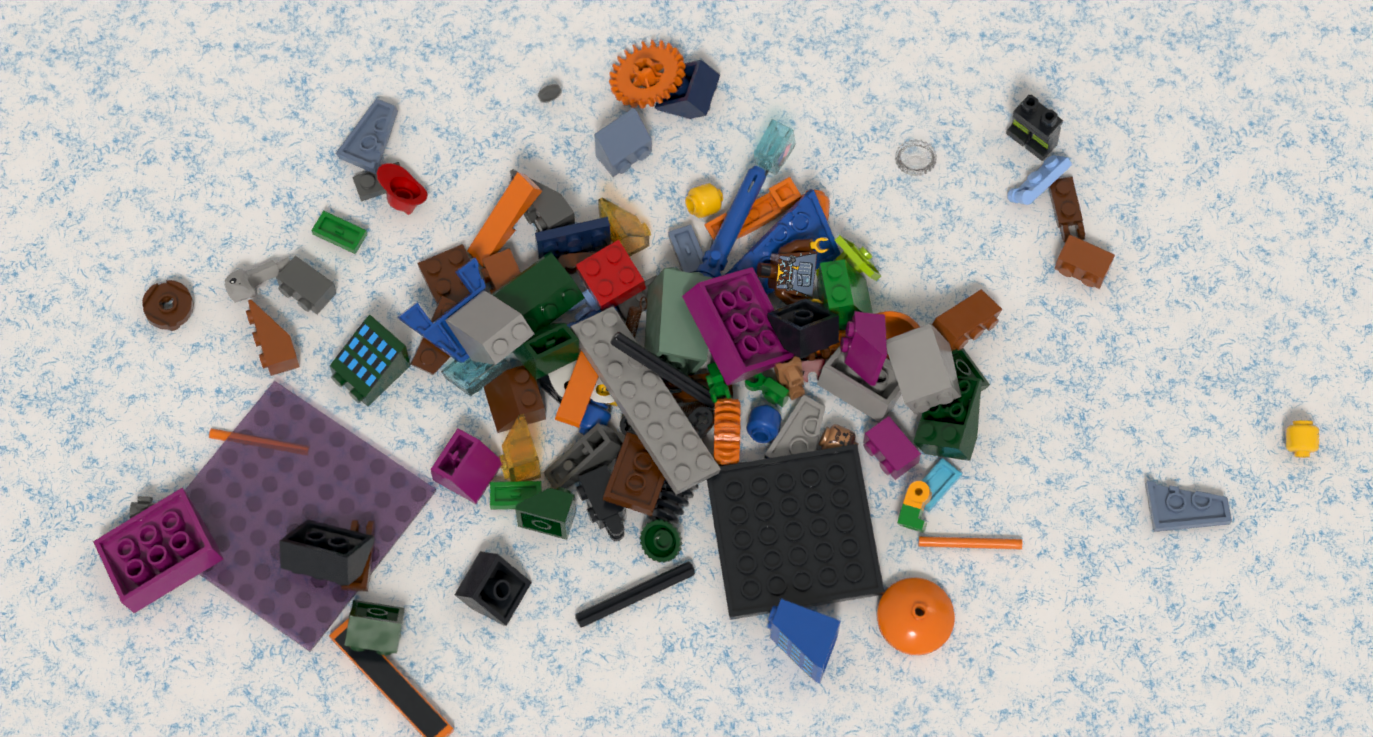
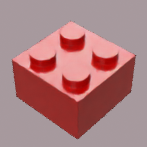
M619 240L576 264L580 278L601 311L611 307L615 308L646 289L644 279Z

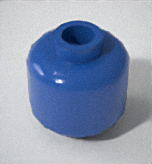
M591 399L579 427V433L585 435L597 423L607 426L611 418V413L608 411L609 407Z
M770 405L754 407L749 414L746 426L747 433L758 443L773 441L779 434L782 421L780 413Z

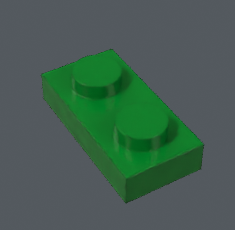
M324 210L311 230L313 235L353 254L357 253L368 235L367 230Z
M490 482V509H515L516 505L542 492V482Z

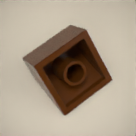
M524 365L504 371L484 386L497 433L546 420L545 407L537 382Z

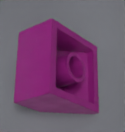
M855 311L852 321L847 322L846 337L841 339L840 351L844 352V363L870 386L876 385L887 357L885 315Z

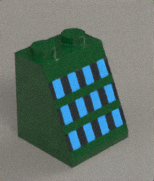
M369 315L330 364V369L332 372L331 378L339 387L345 386L350 391V396L357 403L362 401L366 406H369L411 365L406 345Z

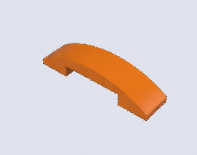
M790 177L770 187L769 193L755 200L737 239L776 219L802 198ZM726 213L704 224L713 241L727 215Z

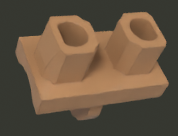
M795 356L789 361L776 364L774 371L777 383L789 390V398L794 400L805 395L804 388L802 387L804 383L800 357Z

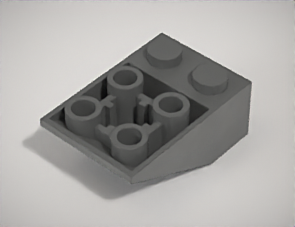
M514 169L510 171L511 181H509V185L517 174V171ZM531 179L542 192L524 213V217L529 224L533 223L537 228L536 233L575 224L574 212L562 194Z

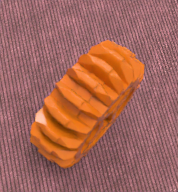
M724 397V399H717L715 403L714 460L718 465L725 466L739 462L741 405L738 399H727Z

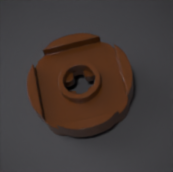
M168 280L166 283L152 285L143 296L142 306L143 312L150 324L159 329L175 331L190 318L194 302L186 286L180 282ZM170 300L173 301V307L165 310L162 303H168Z

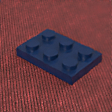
M608 217L535 233L538 260L549 252L558 260L559 256L564 254L598 252L611 244Z

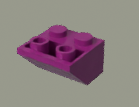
M458 428L430 470L433 481L477 504L503 465V461L479 439Z

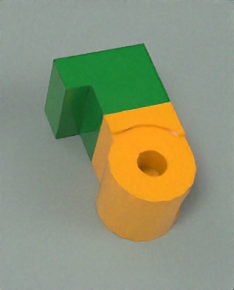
M915 481L908 487L897 521L899 526L922 533L925 532L927 523L921 518L925 505L932 498L931 489L925 482Z

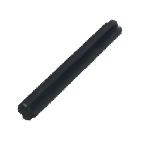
M621 332L614 334L610 342L611 345L709 408L715 407L708 388Z
M685 562L576 613V622L583 628L694 576V567L691 562Z

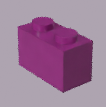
M889 416L865 433L863 446L870 456H875L879 460V465L886 475H891L896 480L919 463L921 453Z

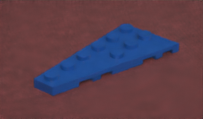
M810 189L726 274L753 267L757 275V266L760 262L770 263L772 253H778L781 246L795 239H813V241H816L821 237L828 238L827 241L821 240L819 242L821 249L829 250L823 253L817 252L816 269L819 268L820 263L835 260L841 253L814 190ZM758 277L767 295L772 293L774 290L768 288L769 278Z

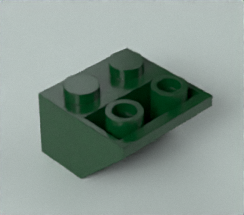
M551 323L534 331L532 337L513 351L515 356L537 380L578 360L579 338L566 323Z

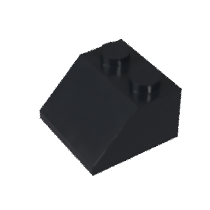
M806 298L767 313V318L782 347L796 357L804 358L811 353L825 350L829 346L839 343V315Z
M480 551L454 595L474 611L503 626H507L532 582L499 554Z

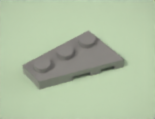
M803 395L765 453L764 459L816 451L825 406Z

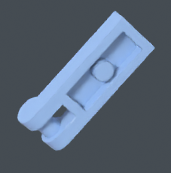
M1056 155L1048 157L1044 164L1037 171L1032 172L1019 188L1009 190L1007 194L1008 200L1012 203L1031 204L1072 166L1069 158Z

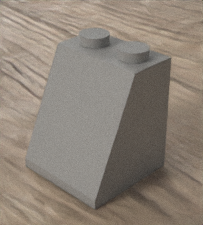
M484 290L445 320L471 360L475 362L496 365L534 335L521 313Z
M931 323L886 340L887 353L904 403L914 413L926 412L931 407L939 404H948L953 399L961 397L950 344Z

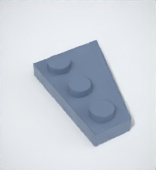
M376 98L337 150L336 155L338 158L376 174L398 113L396 106Z

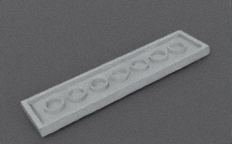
M611 307L572 325L570 329L579 338L580 349L674 493L677 495L719 474L720 467L660 376L611 345V339L617 332H621L636 342L615 308Z

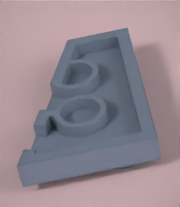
M1146 481L1145 483L1154 532L1230 525L1232 522L1228 498L1225 496L1201 491L1181 490L1176 486L1157 485L1156 482Z

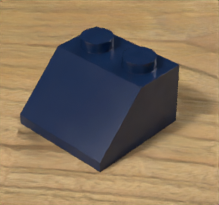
M703 60L685 63V76L681 79L683 83L680 86H676V93L671 92L669 99L663 98V103L661 104L656 102L654 108L658 111L688 119L707 116L714 92L717 89L720 74Z

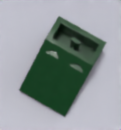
M957 376L961 397L953 399L948 404H939L931 407L926 412H922L913 443L927 455L970 461L978 435L982 380L979 378Z

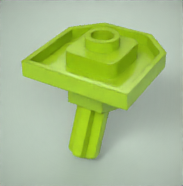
M841 235L835 239L836 243L844 250L835 259L836 261L845 259L859 273L864 272L875 281L881 277L874 263L870 260L873 257L872 254L864 246L859 248ZM819 268L816 270L817 278L819 274Z

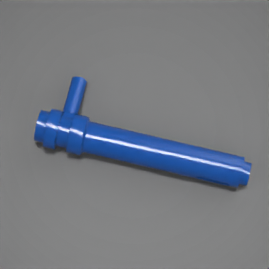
M753 166L752 169L748 170L710 249L705 252L702 258L703 264L698 266L696 272L712 278L721 276L720 272L725 269L728 263L727 257L765 182L766 171L761 167ZM754 181V184H753V186H752L750 192H748V190H749V188H750L752 182Z

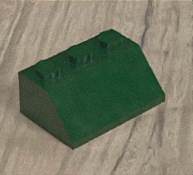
M551 252L491 294L521 313L533 332L549 325L585 298L573 278Z

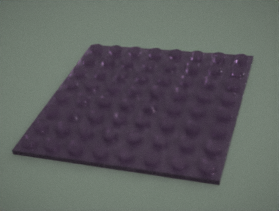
M274 381L185 489L224 558L199 575L311 652L358 591L342 590L341 585L335 582L317 580L312 576L294 574L291 571L281 569L279 540L307 519L348 530L351 528L352 520H358L360 525L359 532L365 534L368 521H374L375 541L371 575L431 499L436 489Z

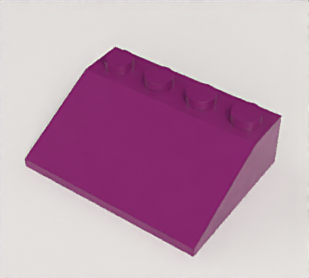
M753 267L698 282L682 296L727 386L751 378L775 367L778 363H784L795 357L794 354L782 347L767 318V313L774 311V308Z
M180 488L93 541L121 603L133 613L138 612L224 559L210 531L183 488Z

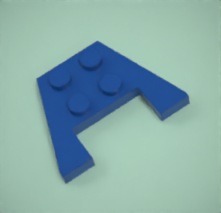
M472 258L455 271L470 294L433 323L418 303H414L397 316L400 321L459 363L465 362L470 357L445 320L483 290L485 291L484 279H481L478 269L479 264L476 258Z

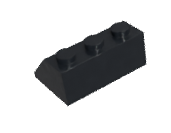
M307 519L279 540L280 568L291 571L294 574H304L312 576L317 580H327L341 586H349L362 575L375 537Z

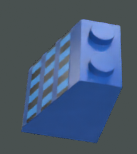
M781 599L778 607L773 606L769 615L767 628L771 629L770 639L810 678L817 683H821L838 638L841 621Z

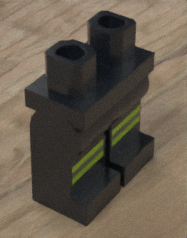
M1028 95L1013 111L1012 125L1007 129L1006 134L1021 146L1026 144L1025 149L1043 161L1058 144L1060 126L1063 124V120L1052 109H1048L1038 102L1036 97Z

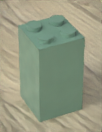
M669 267L664 268L648 287L644 348L684 374L694 375L707 361L708 347L682 296L698 282L712 279V277L704 276L700 272L688 273L680 271L678 268Z

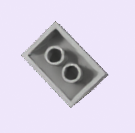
M840 346L823 366L817 385L879 423L886 418L901 395L890 360L885 359L876 385L870 386L844 363V352L840 351Z

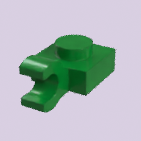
M716 362L708 364L707 367L710 375L705 377L710 389L709 393L712 402L716 403L717 397L726 396L727 399L730 398L729 388L724 383Z
M762 373L753 376L758 380L756 383H751L749 380L745 381V387L748 390H761L764 398L773 405L778 404L783 408L789 399L788 389L770 377L765 378Z

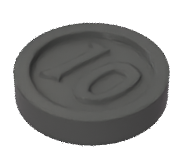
M552 84L540 90L538 98L543 103L550 102L558 98L562 90L559 85Z

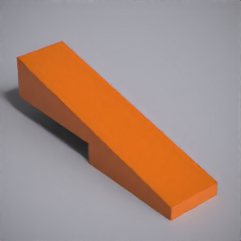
M517 172L467 250L482 267V259L500 251L516 231L513 226L542 192L525 174Z
M582 350L555 417L557 421L578 428L581 425L599 378Z

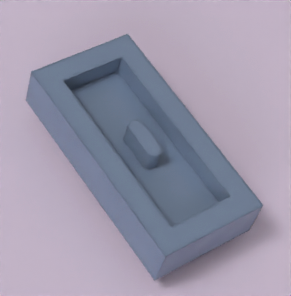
M692 225L669 231L668 238L681 270L688 273L696 272L698 266L703 264L702 258L704 255Z

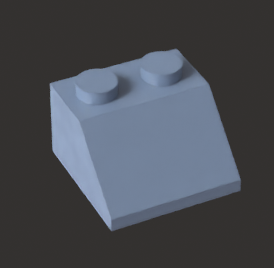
M632 108L594 134L596 158L612 177L619 173H625L632 164L638 160L646 159L652 151V140L635 108Z

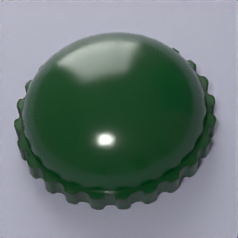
M664 519L650 521L641 531L640 545H642L641 548L644 550V554H647L648 558H652L653 561H658L659 563L675 559L679 555V551L682 550L681 546L683 543L681 542L682 537L678 528L673 523L671 524L670 521H665Z

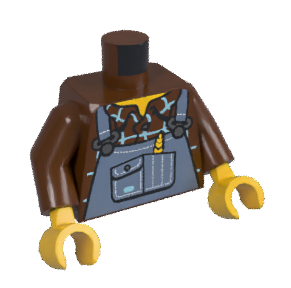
M821 237L816 241H813V239H795L781 246L778 253L771 254L770 263L760 262L758 264L757 277L769 278L768 288L773 289L775 296L786 305L805 298L808 300L812 299L811 301L814 303L823 304L822 301L813 299L817 252L823 253L829 250L821 249L819 242L821 240L827 241L828 238Z

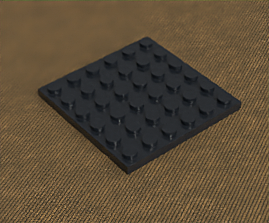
M857 444L719 466L721 469L719 474L707 479L730 620L769 614L773 606L778 607L781 599L806 608L884 594Z

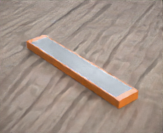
M349 618L329 635V638L422 737H448L454 732V729L384 655L376 653L375 650L355 651L350 649V646H344Z

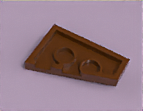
M442 296L431 318V322L433 323L456 305L457 302ZM422 337L410 365L434 375L451 356Z

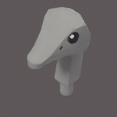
M287 257L277 263L271 260L247 271L238 269L232 272L225 279V288L229 297L234 303L255 297V287L266 280L277 277L290 262V259Z

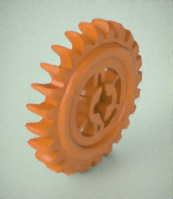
M651 40L649 48L642 41L641 50L633 44V54L624 50L627 59L617 57L621 66L612 64L616 73L609 72L611 92L618 101H622L623 105L630 104L631 108H636L638 105L640 108H645L647 104L653 107L655 102L661 104L663 103V98L669 99L671 92L676 93V86H680L683 83L681 79L685 76L684 69L686 68L683 62L684 58L676 47L673 48L670 43H667L665 47L662 40L659 41L658 47L654 40Z

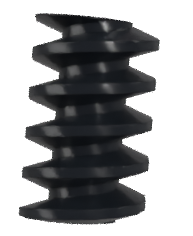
M668 482L663 483L655 509L649 518L652 521L664 519L665 521L678 524L679 519L675 514H684V510L679 506L687 507L689 502L685 497L693 498L694 494L687 489L676 495ZM697 484L691 487V489L697 490L699 485Z

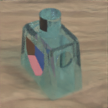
M773 119L771 120L753 154L756 166L766 171L765 176L769 172L777 175L796 146L794 130Z

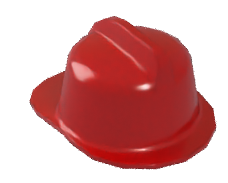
M387 163L382 164L378 168L376 173L377 180L386 190V198L392 208L410 215L417 205L427 200L428 194L426 189L403 167Z

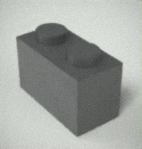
M297 256L276 277L279 285L278 289L284 296L288 298L292 296L297 300L301 308L307 312L311 310L317 315L336 294L332 281Z

